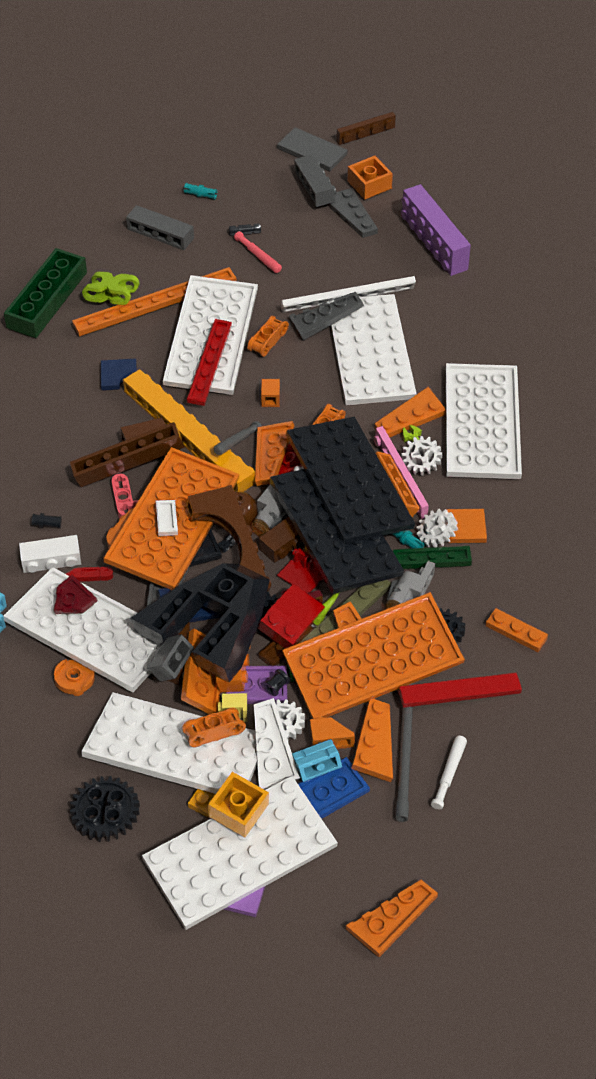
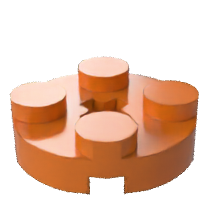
M65 659L54 670L55 685L64 693L81 696L93 685L95 672L75 660L67 661ZM76 673H78V677L71 678V674L75 675Z

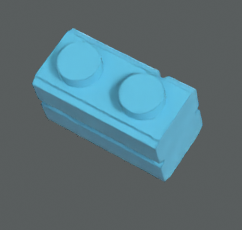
M331 739L292 753L298 774L303 782L342 768L338 750Z

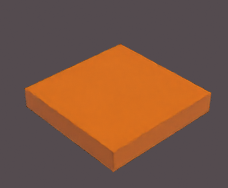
M446 509L449 513L453 514L458 522L456 525L458 530L453 531L456 536L450 537L451 542L448 543L487 542L484 509Z

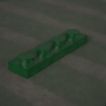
M470 546L393 549V553L403 569L425 568L428 561L435 563V567L472 565Z

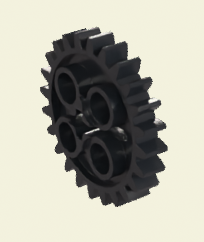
M101 776L99 782L92 778L91 785L84 782L85 789L78 788L79 795L73 794L74 801L70 802L72 823L75 824L77 831L81 830L82 836L89 833L90 840L95 836L98 837V842L102 840V837H106L107 842H109L110 836H114L117 840L118 833L126 835L125 828L132 830V823H137V816L140 815L138 794L134 793L133 786L128 788L127 781L121 784L119 777L115 782L112 781V776H109L107 781H104L103 776ZM106 793H109V795H108V797H107L108 806L105 807V803H106V802H105ZM105 810L104 824L101 825V822L103 820L102 811Z

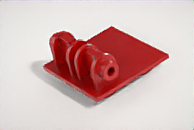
M296 548L292 553L294 558L277 576L291 585L295 584L308 593L322 581L323 577L311 555L303 552L301 548Z

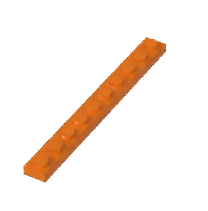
M230 267L202 276L237 281ZM189 281L131 300L126 305H116L72 320L73 327L77 334L82 336L184 301Z

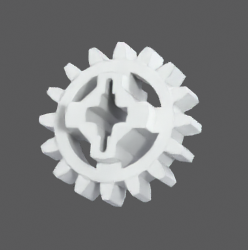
M423 436L420 437V440L414 437L413 443L408 441V447H403L404 453H402V459H404L403 462L407 466L408 471L413 469L414 475L420 472L421 476L424 475L425 471L428 474H431V469L436 471V464L441 465L440 459L442 458L441 447L437 446V441L431 442L430 437L424 440Z
M438 509L437 513H434L432 510L430 512L431 515L425 514V519L419 520L421 525L417 526V535L420 541L424 542L427 547L433 545L435 548L438 544L444 546L445 541L451 542L449 538L456 536L453 531L458 530L456 526L458 522L453 514L449 513L446 509L443 512Z
M278 699L276 707L287 740H289V737L295 740L296 733L302 734V728L305 727V714L302 713L301 707L296 708L295 702L288 704V700L285 699L284 703H281Z

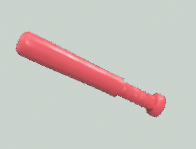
M239 231L234 235L236 241H240L270 270L274 273L281 271L282 266L253 242L247 240L242 232Z

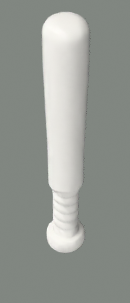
M458 735L454 739L439 782L440 786L436 798L431 801V806L435 809L441 810L444 806L445 794L451 785L467 744V739L464 736Z

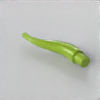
M339 593L333 594L322 604L325 606V609L314 621L315 625H320Z

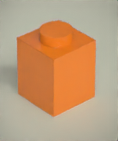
M262 379V407H280V379Z

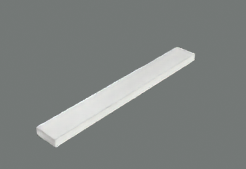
M415 276L286 299L282 300L281 311L284 313L316 307L324 302L327 303V300L330 302L355 291L359 297L409 290L413 289L416 280Z

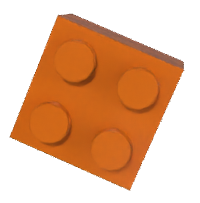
M376 156L348 166L347 181L364 200L392 189L393 173Z

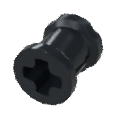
M280 669L275 671V675L269 681L266 680L263 683L265 690L272 696H277L279 690L284 685L290 683L288 675Z

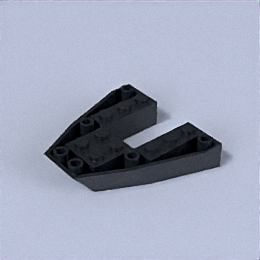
M222 563L181 584L130 619L135 632L162 646L166 638L177 636L202 606L222 615L220 620L192 652L199 667L230 682L242 668L259 625L270 579L240 564Z

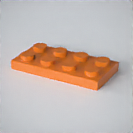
M194 628L189 631L188 642L195 649L206 634ZM193 652L185 663L181 700L207 714L217 713L220 691L216 682L217 676L199 667Z

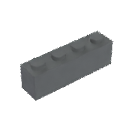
M313 155L294 159L295 173L316 207L335 202V186L331 185L330 179L326 177L319 161L315 160Z
M137 205L126 217L128 230L185 250L194 239V228L192 225Z

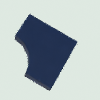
M136 359L101 360V389L119 390L123 379L137 371Z

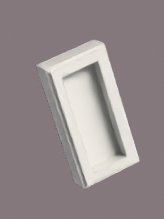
M175 500L156 501L158 536L178 535Z

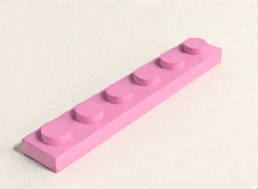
M383 426L376 428V436H374L375 445L381 449L382 453L391 455L420 508L417 512L420 519L425 518L424 515H428V503Z

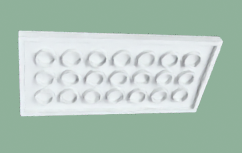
M190 275L163 378V385L191 389L214 320L219 319L232 322V327L210 392L233 395L258 284Z
M395 295L360 297L364 307L330 325L345 405L409 400L417 394Z
M446 363L447 477L521 479L517 366Z
M53 567L3 616L4 621L131 692H134L151 674L147 667L161 648V645L135 632L130 618L136 615L137 612L85 584L83 585L98 601L83 614H55L54 604L56 603L57 586L69 576Z
M113 692L82 749V757L216 794L231 772L238 774L248 781L251 780L257 766L255 730L245 728L241 734L203 744L199 747H191L188 742V736L182 731V726L188 720L203 716Z
M293 776L266 789L269 792V805L246 837L241 836L211 818L142 855L144 863L185 930L337 847L338 842Z

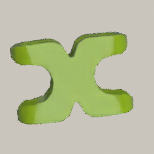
M95 272L91 278L92 283L84 287L82 294L84 299L90 302L100 303L109 300L112 304L126 305L131 299L130 293L135 292L140 283L134 275L118 274L113 277L110 272ZM131 281L134 286L126 285V282ZM88 291H94L96 294L91 295Z

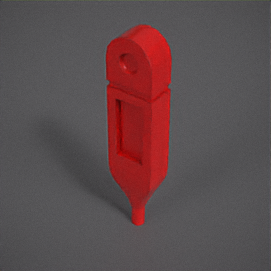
M111 567L74 568L66 573L68 576L73 575L80 582L108 581L114 576Z

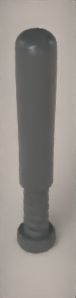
M254 421L247 429H242L214 446V453L216 455L224 454L248 438L250 434L257 432V427H262L261 423Z

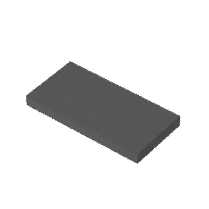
M296 127L277 144V149L298 158L313 155L315 160L319 161L320 167L331 171L348 153L347 149Z

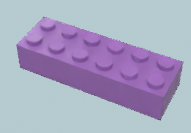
M421 184L403 190L401 216L408 222L410 228L416 232L418 238L424 242L426 248L432 252L434 258L441 263L443 269L450 276L468 270L471 244Z

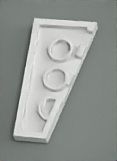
M274 698L254 704L259 787L266 790L290 776H293L295 780L300 779Z

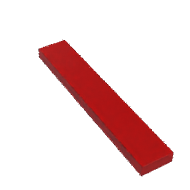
M219 319L214 320L187 397V403L205 406L232 327V322Z
M517 673L399 686L398 691L403 708L520 694L522 688Z

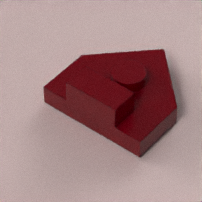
M71 575L57 586L54 613L83 614L98 600L79 580Z

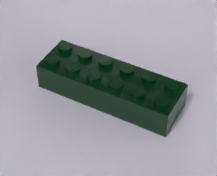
M55 248L4 312L6 328L37 338L87 274L85 257Z

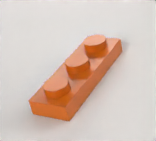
M495 608L486 621V627L536 652L540 651L548 638L547 633Z

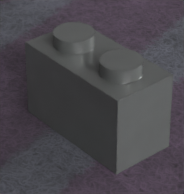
M182 634L168 637L147 669L160 682L175 679L194 650V647Z

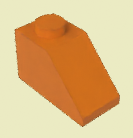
M317 717L310 719L312 746L331 739L337 749L354 747V732L333 718Z

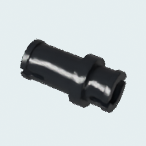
M45 513L32 515V526H39V528H61L62 516H48Z

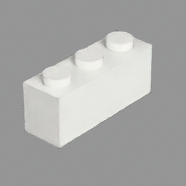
M77 535L19 543L24 573L50 570L52 567L56 569L81 565Z

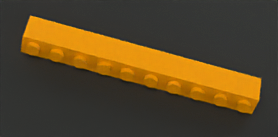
M139 369L123 379L124 392L154 419L163 418L165 424L175 422L185 448L195 457L240 474L239 480L233 488L234 491L244 492L255 485V471L253 468L247 466L241 457L236 456L231 449L222 455H216L213 448L220 443L219 438L210 433L204 424H200L193 414H189L183 405L178 404L159 384L152 381L148 374Z

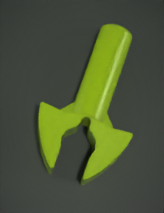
M410 425L409 430L411 433H408L405 427L403 428L404 443L409 440L414 442V437L420 440L418 437L422 433L420 428Z

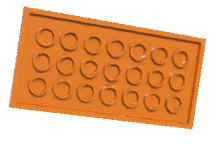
M171 447L104 556V563L174 590L179 585L213 525V522L191 520L186 506L188 496L230 485L234 488L240 474ZM175 500L178 535L158 536L156 501Z
M431 592L282 650L312 719L330 717L399 689V686L410 685L460 665L465 661Z

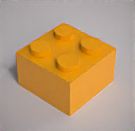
M231 772L208 804L209 817L246 837L269 805V792Z

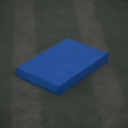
M347 757L341 760L342 768L298 784L321 819L370 792V787L358 771L351 769L352 763Z

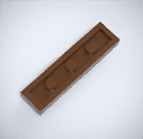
M390 112L338 128L337 143L342 145L395 128L396 115L394 112Z

